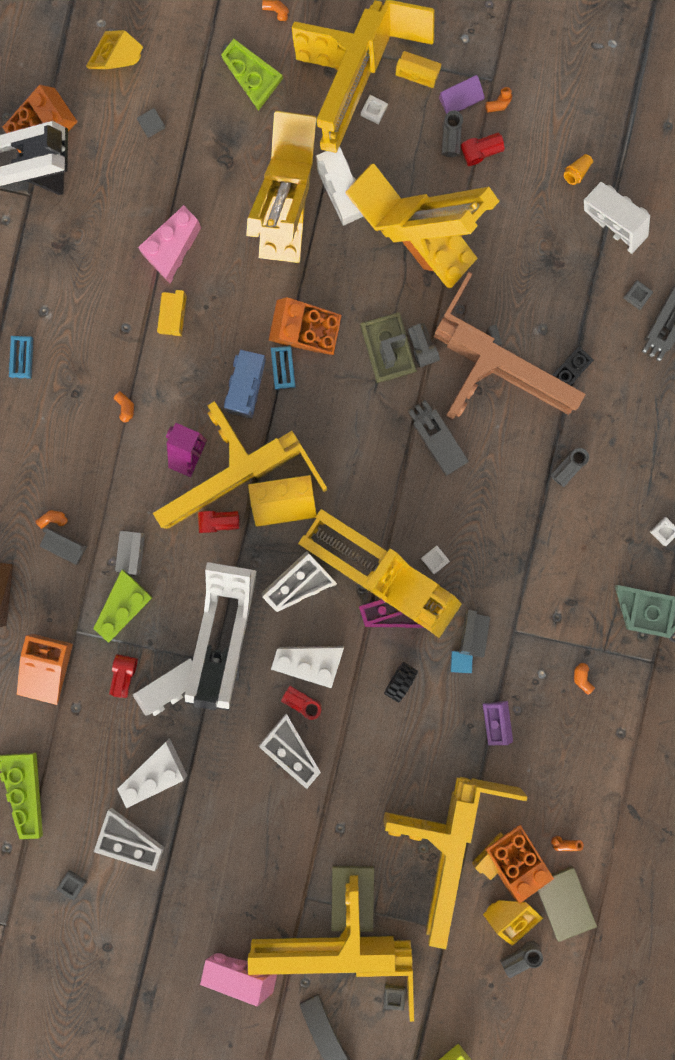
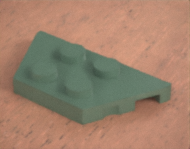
M620 585L615 586L626 629L667 638L673 635L675 632V596Z

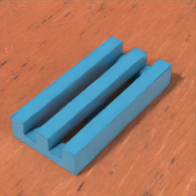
M11 336L9 377L31 379L33 337ZM17 341H20L18 373H15ZM25 341H27V346H26V366H25V373H24Z
M291 346L271 348L275 390L296 388ZM284 351H288L291 383H287ZM276 352L280 353L283 384H279Z

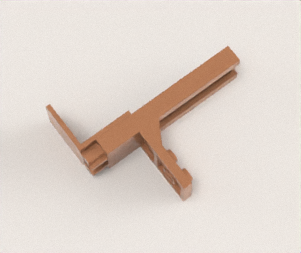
M468 272L433 336L447 344V348L475 363L446 417L451 420L456 416L460 417L468 404L464 401L466 398L470 399L478 386L475 383L492 373L568 415L571 414L572 410H577L586 395L585 393L493 343V337L451 315L472 276V273Z

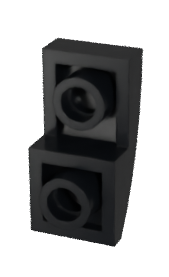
M578 346L552 376L571 386L594 359Z

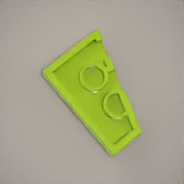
M233 38L221 54L222 59L259 111L282 81L283 75Z
M122 569L93 629L109 643L153 597Z

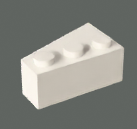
M339 147L337 153L325 151L316 155L317 172L342 225L344 226L363 217L362 213L345 193L356 179L352 177L349 164L341 148Z
M600 182L584 199V211L603 228L607 225L615 233L613 237L617 241L621 238L629 246L627 250L631 254L648 237L650 223L648 211L633 204L627 196H621L611 185H605Z
M306 551L261 594L268 604L278 612L330 586L337 585V583Z
M344 646L278 647L271 670L332 688Z
M191 658L133 694L145 716L151 713L156 716L165 710V704L170 701L174 704L183 698L181 694L186 691L193 662Z
M285 714L258 746L307 789L321 772L288 715Z
M170 738L117 789L126 808L184 781L187 777V773Z
M111 808L107 811L94 852L155 871L158 868L164 847Z

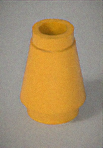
M584 154L565 168L563 176L569 184L575 185L582 181L593 163L591 156Z

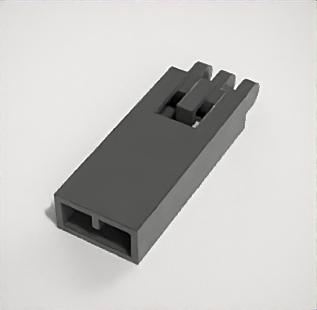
M675 285L672 287L644 340L647 342L641 351L646 354L649 347H651L652 350L649 356L652 358L658 351L659 354L656 360L659 362L675 342ZM662 327L670 331L665 341L662 340L666 334L664 331H661Z
M423 400L424 410L417 404L414 407L418 414H415L412 409L407 411L414 421L413 426L444 475L447 476L469 461L437 410H432L427 401ZM427 424L429 430L436 428L438 432L430 437L423 425Z

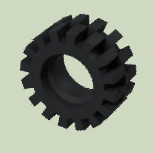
M402 662L388 683L384 694L399 703L406 695V692H408L410 686H412L418 670Z

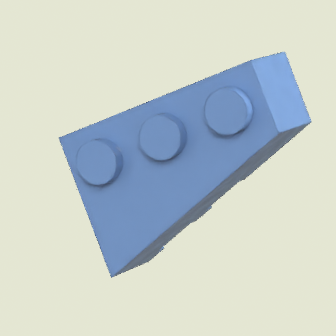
M240 350L239 355L235 356L233 364L235 370L230 377V388L224 402V408L229 414L253 418L266 362L265 355Z

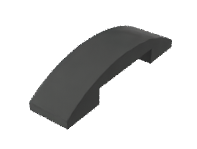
M319 994L301 1002L300 1008L324 1060H351L336 1035Z

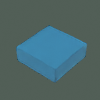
M451 651L450 672L472 673L473 656L459 654V651Z

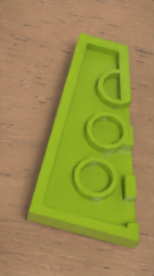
M37 753L0 755V778L2 782L4 781L7 790L6 797L13 809L12 816L19 839L41 838L43 830Z

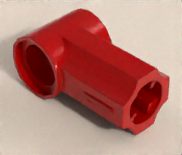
M499 132L481 139L471 138L460 145L467 166L476 165L486 157L503 152L505 149L502 135Z
M238 511L198 512L199 533L239 529Z
M116 654L112 666V672L114 673L109 695L119 698L128 697L132 676L136 672L138 658Z
M291 685L281 702L303 714L309 720L318 718L322 711V705L318 700L312 699ZM307 705H316L318 712L314 715L309 714Z

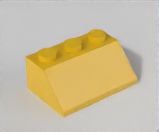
M311 475L248 484L256 527L312 519L317 516Z

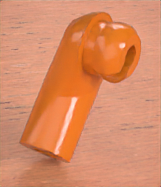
M262 1V10L277 12V19L279 21L288 20L289 9L281 1Z
M509 87L502 88L501 94L496 101L486 102V112L505 110L512 100V90Z
M119 391L113 398L121 405L119 418L122 422H129L134 416V404Z
M50 510L35 522L43 529L49 523H57L58 526H64L68 519L63 512Z
M580 663L574 670V682L589 695L595 687L587 681L588 665Z
M555 836L551 839L553 848L556 851H582L584 847L581 840H562L560 836Z

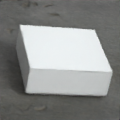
M369 95L360 116L379 125L388 107V103Z
M664 517L650 533L663 546H667L675 538V525L667 517Z
M437 545L420 558L433 574L450 562Z

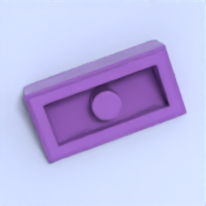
M477 75L442 91L439 96L446 114L452 110L459 112L485 99Z
M508 701L483 704L488 745H509L512 743L513 737Z

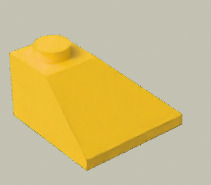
M125 30L105 31L86 67L88 69H113L134 65L141 57L140 53L143 46Z
M498 900L496 903H492L483 914L497 935L511 946L543 919L527 902L519 903Z

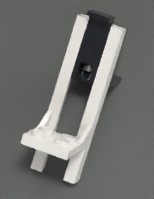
M50 121L0 135V153L13 149L21 150V153H17V158L11 160V164L0 167V186L24 180L55 194H63L64 172H68V128Z
M207 562L205 570V609L186 687L185 703L193 704L194 707L229 711L235 680L238 681L240 676V654L256 582V571ZM219 596L238 599V609L230 647L225 648L224 652H221L219 649L212 651V646L208 645Z

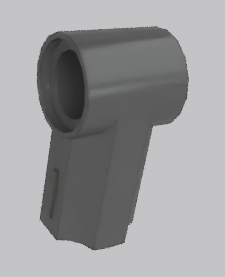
M456 110L449 111L446 114L442 125L441 155L446 157L460 155L463 116ZM448 121H456L457 126H450Z
M419 323L409 328L408 333L415 349L414 355L418 366L421 368L440 361L437 348L431 342L425 323Z
M583 448L570 451L550 476L559 485L564 487L588 463V452ZM576 452L580 453L583 457L580 464L576 463L573 459V455Z
M529 941L523 945L522 949L506 956L500 961L507 976L512 978L529 968L540 967L543 963V955L538 943ZM530 952H537L535 957L528 956Z

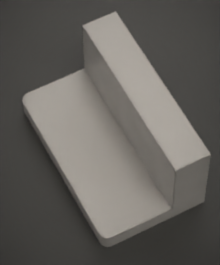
M120 531L116 572H121L123 569L128 574L139 575L141 573L145 533Z

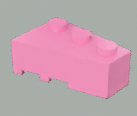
M183 205L138 248L142 255L171 284L178 267L181 266L182 260L191 248L201 226L196 217Z
M216 953L205 960L200 985L259 1006L274 992L277 974L248 975V961Z

